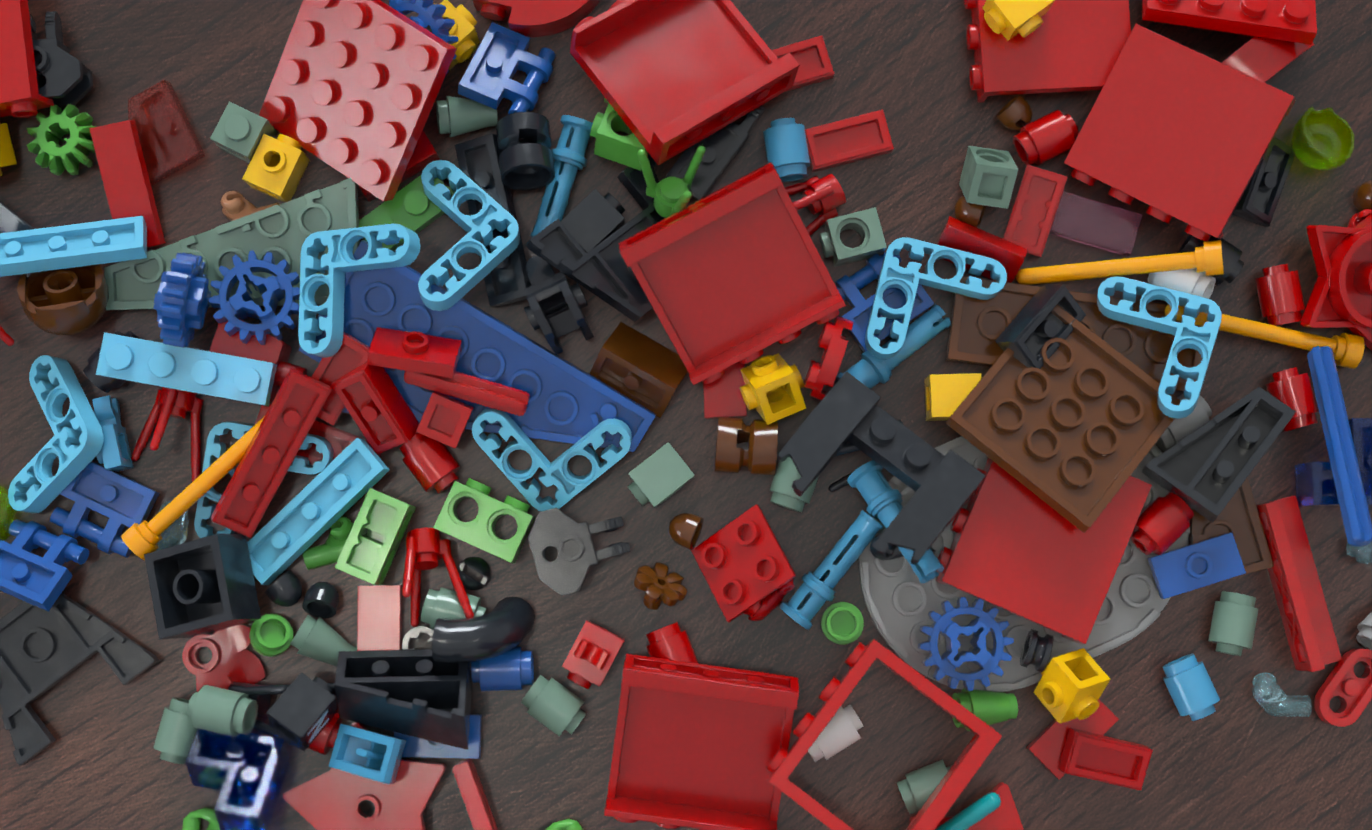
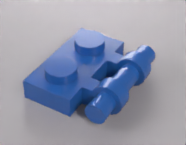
M492 22L459 82L458 94L495 110L502 98L511 100L513 104L508 112L509 115L517 112L532 111L539 99L537 92L541 84L546 83L553 72L552 63L556 54L549 48H541L538 56L527 52L530 43L529 37ZM517 69L527 74L523 84L512 80Z
M886 252L881 256L875 254L867 259V265L850 277L844 275L835 281L842 299L848 301L853 308L843 315L842 318L854 322L852 331H848L863 352L867 351L865 334L875 294L865 300L859 290L875 279L879 280ZM893 255V257L899 259V263L902 261L899 255ZM918 284L910 321L934 305V302L921 284ZM891 287L883 292V300L888 307L898 309L906 304V296L902 290ZM877 313L878 318L884 317L881 314ZM886 318L881 333L874 334V337L880 339V342L890 336L891 325L894 319ZM895 319L898 322L902 323V319Z
M91 461L60 493V495L75 501L71 511L56 507L51 514L50 522L62 527L63 533L73 538L81 536L96 543L97 549L109 555L115 552L128 558L132 551L122 540V531L125 526L131 527L134 523L140 524L144 520L146 521L160 493L115 471L106 470L104 466ZM91 509L109 518L105 528L87 521Z
M15 519L9 526V534L15 536V540L12 544L0 540V591L49 612L73 577L70 571L62 565L70 560L80 565L84 564L89 557V550L78 545L77 540L65 534L56 536L47 532L46 527L37 522L30 521L26 523ZM38 547L48 550L43 558L31 553V551Z

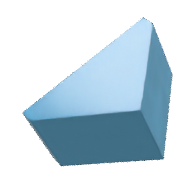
M340 723L329 767L382 783L393 784L396 780L406 740Z

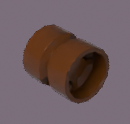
M718 417L715 472L738 473L742 467H747L750 474L775 475L778 421L767 425L764 420L754 419L750 425H745L742 418ZM748 442L747 450L736 448V444Z

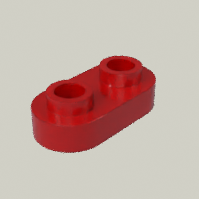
M1355 648L1347 651L1315 695L1314 708L1316 714L1323 722L1339 727L1349 726L1360 717L1372 699V650ZM1358 662H1361L1365 669L1361 677H1357L1354 673V666ZM1337 696L1341 706L1339 710L1333 712L1330 708V700Z

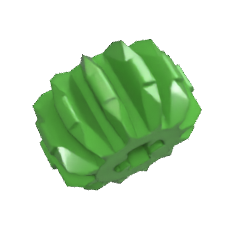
M56 104L50 106L49 117L42 113L36 115V119L40 122L39 127L27 128L28 134L36 139L26 146L31 153L37 154L35 162L40 167L45 168L49 166L50 172L58 176L65 169L71 175H78L79 163L87 167H93L92 160L88 158L90 152L95 153L89 128L96 126H91L93 122L91 115L87 112L79 114V109L71 104H68L63 111ZM67 133L70 135V139L61 138ZM59 141L67 142L66 145L59 146Z

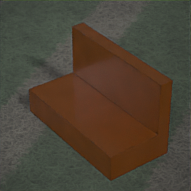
M620 322L602 346L589 374L661 418L688 371L679 354L625 323Z

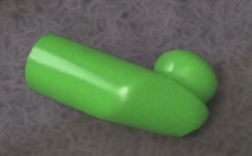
M343 516L340 517L331 526L332 529L325 544L308 548L303 552L304 562L308 570L338 561L354 525L350 519Z

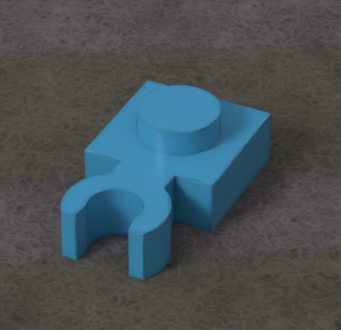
M110 395L93 399L94 412L104 434L102 448L96 456L98 462L104 464L106 470L116 472L134 468L130 458L131 453L126 429L121 425L118 399H111Z

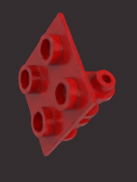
M758 504L691 550L727 622H731L774 591L778 590L779 594H786L795 587L792 581L796 575Z

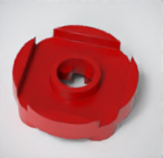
M837 316L834 323L830 321L824 323L818 340V347L824 348L819 362L811 360L804 380V387L811 389L810 397L822 400L828 393L822 390L823 386L833 387L848 344V340H845L846 337L842 336L843 328L852 331L853 321Z

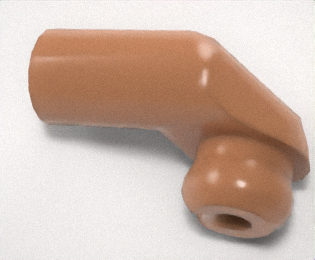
M238 191L226 192L220 202L223 214L230 221L274 205H280L277 202L257 208Z

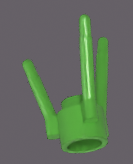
M704 146L697 148L682 179L668 177L662 179L659 183L655 182L645 150L639 149L637 151L647 185L646 195L654 198V208L660 216L667 218L687 207L692 197V193L689 191L692 181L706 151Z

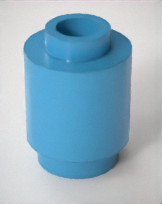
M781 118L770 123L771 128L763 132L768 163L772 162L782 182L806 178L808 176L807 167L810 166L805 126L803 124H796L794 118Z
M1194 653L1180 657L1162 666L1166 675L1163 677L1164 683L1180 716L1190 715L1191 720L1195 721L1216 711L1213 704L1220 701V697L1203 662H1198Z

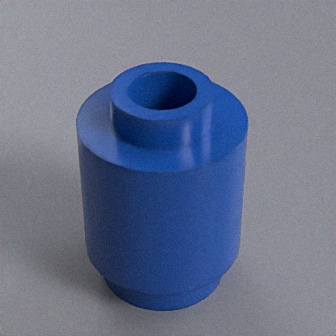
M516 647L497 657L471 662L472 682L480 683L481 691L523 690V686L533 685V651H522V647Z

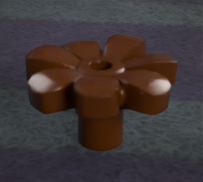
M656 562L653 569L646 565L638 568L634 579L635 587L646 591L644 605L652 610H657L662 601L667 606H674L678 600L683 601L687 594L686 588L681 585L684 578L675 572L668 575V566L663 563Z

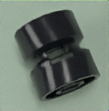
M517 112L500 119L496 124L498 151L501 153L499 156L501 183L508 188L522 191L535 190L550 184L555 178L553 152L550 150L552 143L549 120L545 116L534 112Z

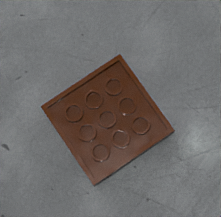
M1056 305L1051 311L1064 324H1070L1075 319L1059 305ZM1075 319L1071 324L1074 329L1066 340L1052 338L1043 345L1040 354L1043 356L1044 365L1041 369L1027 368L1013 356L1015 352L1008 347L952 413L946 424L1085 533L1175 418L1164 415L1159 409L1157 398L1160 384ZM1054 342L1061 343L1060 347L1048 359L1046 355L1047 347ZM1168 394L1172 398V404L1180 405L1181 400L1173 394Z

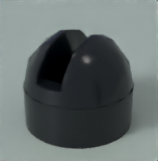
M472 556L465 558L458 565L457 570L465 589L480 590L489 583L491 568L484 559ZM466 565L484 575L480 582L462 572Z
M289 570L277 579L264 593L276 605L289 607L296 604L302 596L301 581Z
M319 581L307 590L302 607L305 612L314 617L331 618L335 616L338 608L339 593L334 585Z

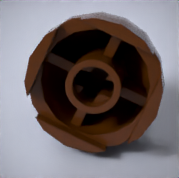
M100 264L35 272L29 277L27 274H22L17 285L20 302L29 320L43 331L54 335H73L95 325L104 315L109 299L108 286Z

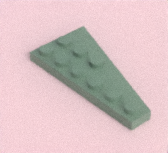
M352 178L340 181V183L321 190H315L280 205L263 209L198 235L181 239L176 243L157 250H151L147 252V258L121 261L105 267L104 276L109 293L106 310L154 309V298L161 283L162 273L164 271L171 272V261L176 259L177 253L203 257L202 262H205L203 274H206V278L209 279L208 288L211 291V297L219 295L211 287V281H222L224 279L218 268L224 266L231 270L235 267L232 260L233 256L237 255L242 262L248 261L249 251L254 250L259 260H263L266 253L271 252L275 258V265L285 259L290 265L287 274L297 272L300 278L301 248L309 235L320 231L359 227L358 184L353 182ZM360 239L355 243L353 247V254L355 253L357 247L360 244ZM325 247V251L319 252L318 259H321L322 255L328 254V247ZM325 270V273L317 272V274H323V275H326V276H327L328 273H329V271H326V270ZM265 272L253 273V275L262 278H268L272 276L271 274ZM239 280L233 286L230 297L236 294ZM300 282L294 287L300 288ZM252 284L249 285L255 304L264 306L262 295L259 291L255 290ZM327 284L321 285L315 292V302L317 305L324 304L329 298L330 291ZM285 298L278 301L277 306L284 305Z

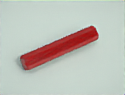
M410 371L404 372V381L408 384L518 416L524 415L530 399L529 393L457 371H455L453 378Z

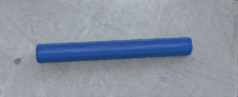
M1316 346L1308 352L1307 359L1347 541L1351 546H1366L1372 542V522L1334 354L1329 346Z

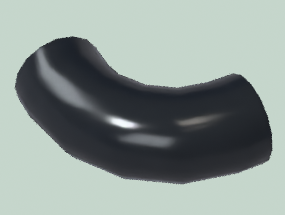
M506 597L497 603L491 613L484 616L468 619L438 618L434 626L432 638L433 660L435 662L447 663L475 662L497 657L516 648L529 634L534 625L535 614L533 608L522 598Z

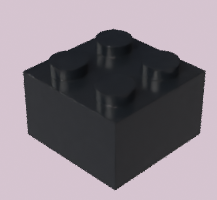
M214 534L144 554L159 639L191 638L196 635L261 619L246 536Z

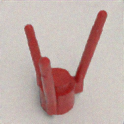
M831 173L821 179L816 175L804 182L785 187L788 195L803 192V198L792 202L797 211L807 206L813 215L820 212V215L806 227L810 236L826 220L838 216L836 208L846 203L843 189L836 177Z
M165 387L158 390L155 404L130 457L131 460L134 462L138 461L154 427L155 430L150 443V449L156 451L164 435L169 417L185 419L187 412H191V469L193 482L200 475L201 468L200 413L204 400L195 398L196 393Z
M425 527L409 531L405 538L406 559L402 595L405 598L411 595V626L417 627L419 625L421 570L436 568L438 560L442 557L466 619L474 618L470 601L451 554V541L449 539L441 540L440 531L435 528Z

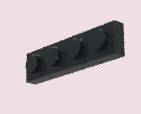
M491 133L456 144L455 150L460 170L507 210L517 221L511 189L501 183L499 165L501 153L498 151L497 135ZM467 200L470 216L479 213L483 205L477 200ZM507 228L502 232L497 229L492 231L494 239L499 235L503 238L508 237ZM521 234L517 248L484 277L491 307H500L527 299L524 289L532 286L525 271L527 261ZM489 244L485 248L487 249L488 253H491Z

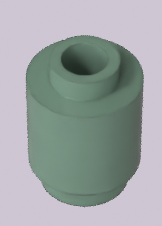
M788 457L777 466L769 490L773 492L770 502L802 513L805 503L810 504L819 476L799 497L791 486L801 476L791 457Z
M443 587L439 591L429 589L421 613V622L430 624V629L434 630L438 618L466 619L456 592ZM467 594L474 617L486 615L487 608L480 606L481 597Z
M1221 591L1220 601H1215L1208 639L1209 642L1216 643V652L1242 656L1243 649L1252 650L1259 609L1255 608V597Z
M542 675L538 677L521 701V704L528 708L527 713L559 737L564 730L572 735L587 714L580 709L585 702L555 679L547 680Z
M205 685L199 692H195L188 704V716L192 718V724L195 728L233 737L239 734H249L254 727L258 713L257 702L249 699L247 694Z
M172 697L169 707H164L153 746L154 749L161 751L160 759L185 764L187 758H196L204 730L193 726L192 718L188 716V704L190 701L188 699Z
M942 759L905 774L906 779L896 782L909 815L919 812L952 765L946 767Z

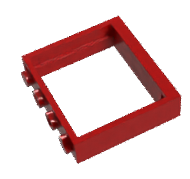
M875 639L871 640L867 646L859 642L844 662L850 668L841 681L833 677L818 698L824 701V704L815 716L807 712L792 733L798 739L789 751L781 747L766 767V769L772 772L767 780L831 830H853L787 778L876 659L975 734L906 828V830H935L999 742L1002 735Z

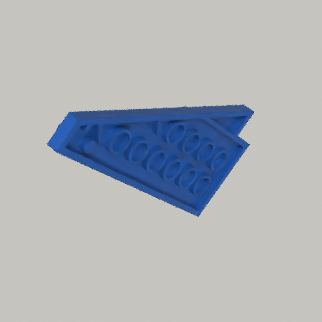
M362 240L353 254L355 260L363 258L367 253V241ZM407 265L403 267L345 272V333L369 347L377 327L406 332H421L425 335L462 340L461 353L455 371L529 393V403L523 416L507 413L529 438L575 444L599 423L606 419L615 418L622 420L630 428L632 441L629 452H634L656 416L649 409L560 356L555 355V353L462 298L447 310L436 311L426 307L421 300L418 287L419 278L422 274ZM435 283L430 286L432 294L436 291L442 294L447 292L446 288L439 287ZM319 314L316 319H319V316L327 318V316ZM326 331L316 336V343H319L320 339L326 337ZM301 346L298 350L318 363L323 358L307 353ZM384 367L420 423L434 391L406 383L404 381V370ZM446 395L474 407L465 428L468 430H472L473 423L478 414L484 409L490 408ZM345 408L343 412L349 413L348 410ZM484 420L486 426L483 432L499 434L500 427L502 426L500 422L496 421L491 424ZM608 431L604 432L605 440L600 448H606L611 444L617 448L621 447L619 442L622 435L619 432L611 435Z

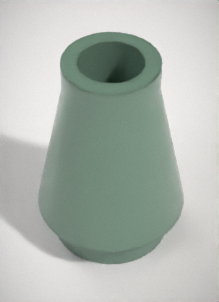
M446 96V100L436 101L439 134H449L450 138L482 128L496 126L498 123L497 109L495 110L474 100Z
M307 615L290 645L299 649L297 654L337 666L339 651H357L356 647L349 644L320 616L316 620Z

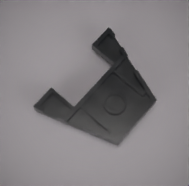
M648 153L647 158L649 160L655 182L659 183L658 177L654 170L656 163ZM628 166L617 178L643 209L641 213L588 253L582 249L559 219L531 238L526 246L534 254L636 322L653 307L631 267H627L619 252V243L665 218L656 212L654 198L646 195L647 185L642 170L640 171Z
M64 593L60 594L49 612L23 601L0 619V704L4 713L1 717L5 729L10 732L15 747L13 754L19 766L27 764L56 741L31 707V703L93 655L99 652L123 685L130 684L159 661L156 655Z

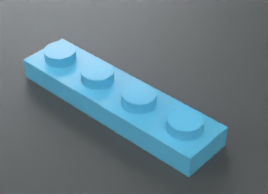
M143 216L0 233V277L147 258V226Z
M104 332L96 375L269 406L277 364L188 347L165 345L160 342Z
M357 437L247 542L253 575L261 585H270L347 512L369 488H372L390 471L365 439Z

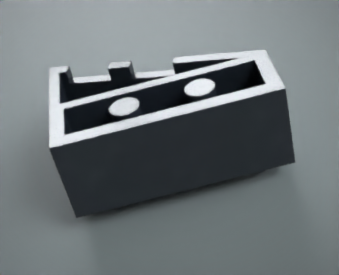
M1258 387L1215 416L1201 428L1184 437L1160 456L1146 463L1142 473L1168 492L1179 496L1191 508L1213 523L1296 411L1261 387Z
M432 649L339 651L334 685L341 719L468 750L472 696L470 662H435L432 656Z

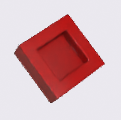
M434 391L416 432L456 449L474 407Z

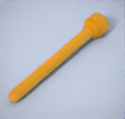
M1221 240L1203 242V246L1195 247L1193 252L1020 269L1016 274V281L1022 285L1195 268L1197 273L1206 272V276L1224 274Z
M1169 304L1165 307L1166 316L1171 311ZM1179 305L1175 321L1181 322L1184 306ZM1199 312V315L1194 318L1195 325L1203 327L1205 322H1209L1207 320V313ZM1222 314L1219 329L1224 332L1309 351L1316 346H1329L1333 350L1336 365L1355 369L1360 364L1365 348L1363 337L1349 333H1342L1340 336L1334 335L1332 338L1226 314Z
M264 417L149 522L144 520L140 524L134 523L121 535L124 543L135 555L145 560L144 554L155 552L159 548L158 542L162 540L161 534L241 461Z

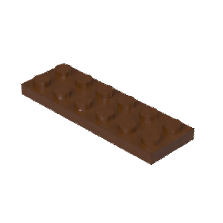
M962 276L960 283L966 284L968 277ZM981 279V286L984 288H988L992 282L997 283V281ZM1006 282L1001 292L988 300L954 293L946 361L992 367L1004 352L995 340L1041 287ZM1069 291L1086 314L1081 323L1160 384L1175 335L1110 319L1099 311L1097 295ZM1110 297V304L1118 305L1119 301L1124 299ZM1135 301L1133 311L1139 312L1140 301ZM1150 302L1146 309L1151 316L1162 318L1166 316L1165 307L1167 304ZM1183 349L1177 355L1178 362L1189 368L1198 366L1202 361L1201 354L1194 349ZM1179 377L1175 392L1184 393L1187 379Z

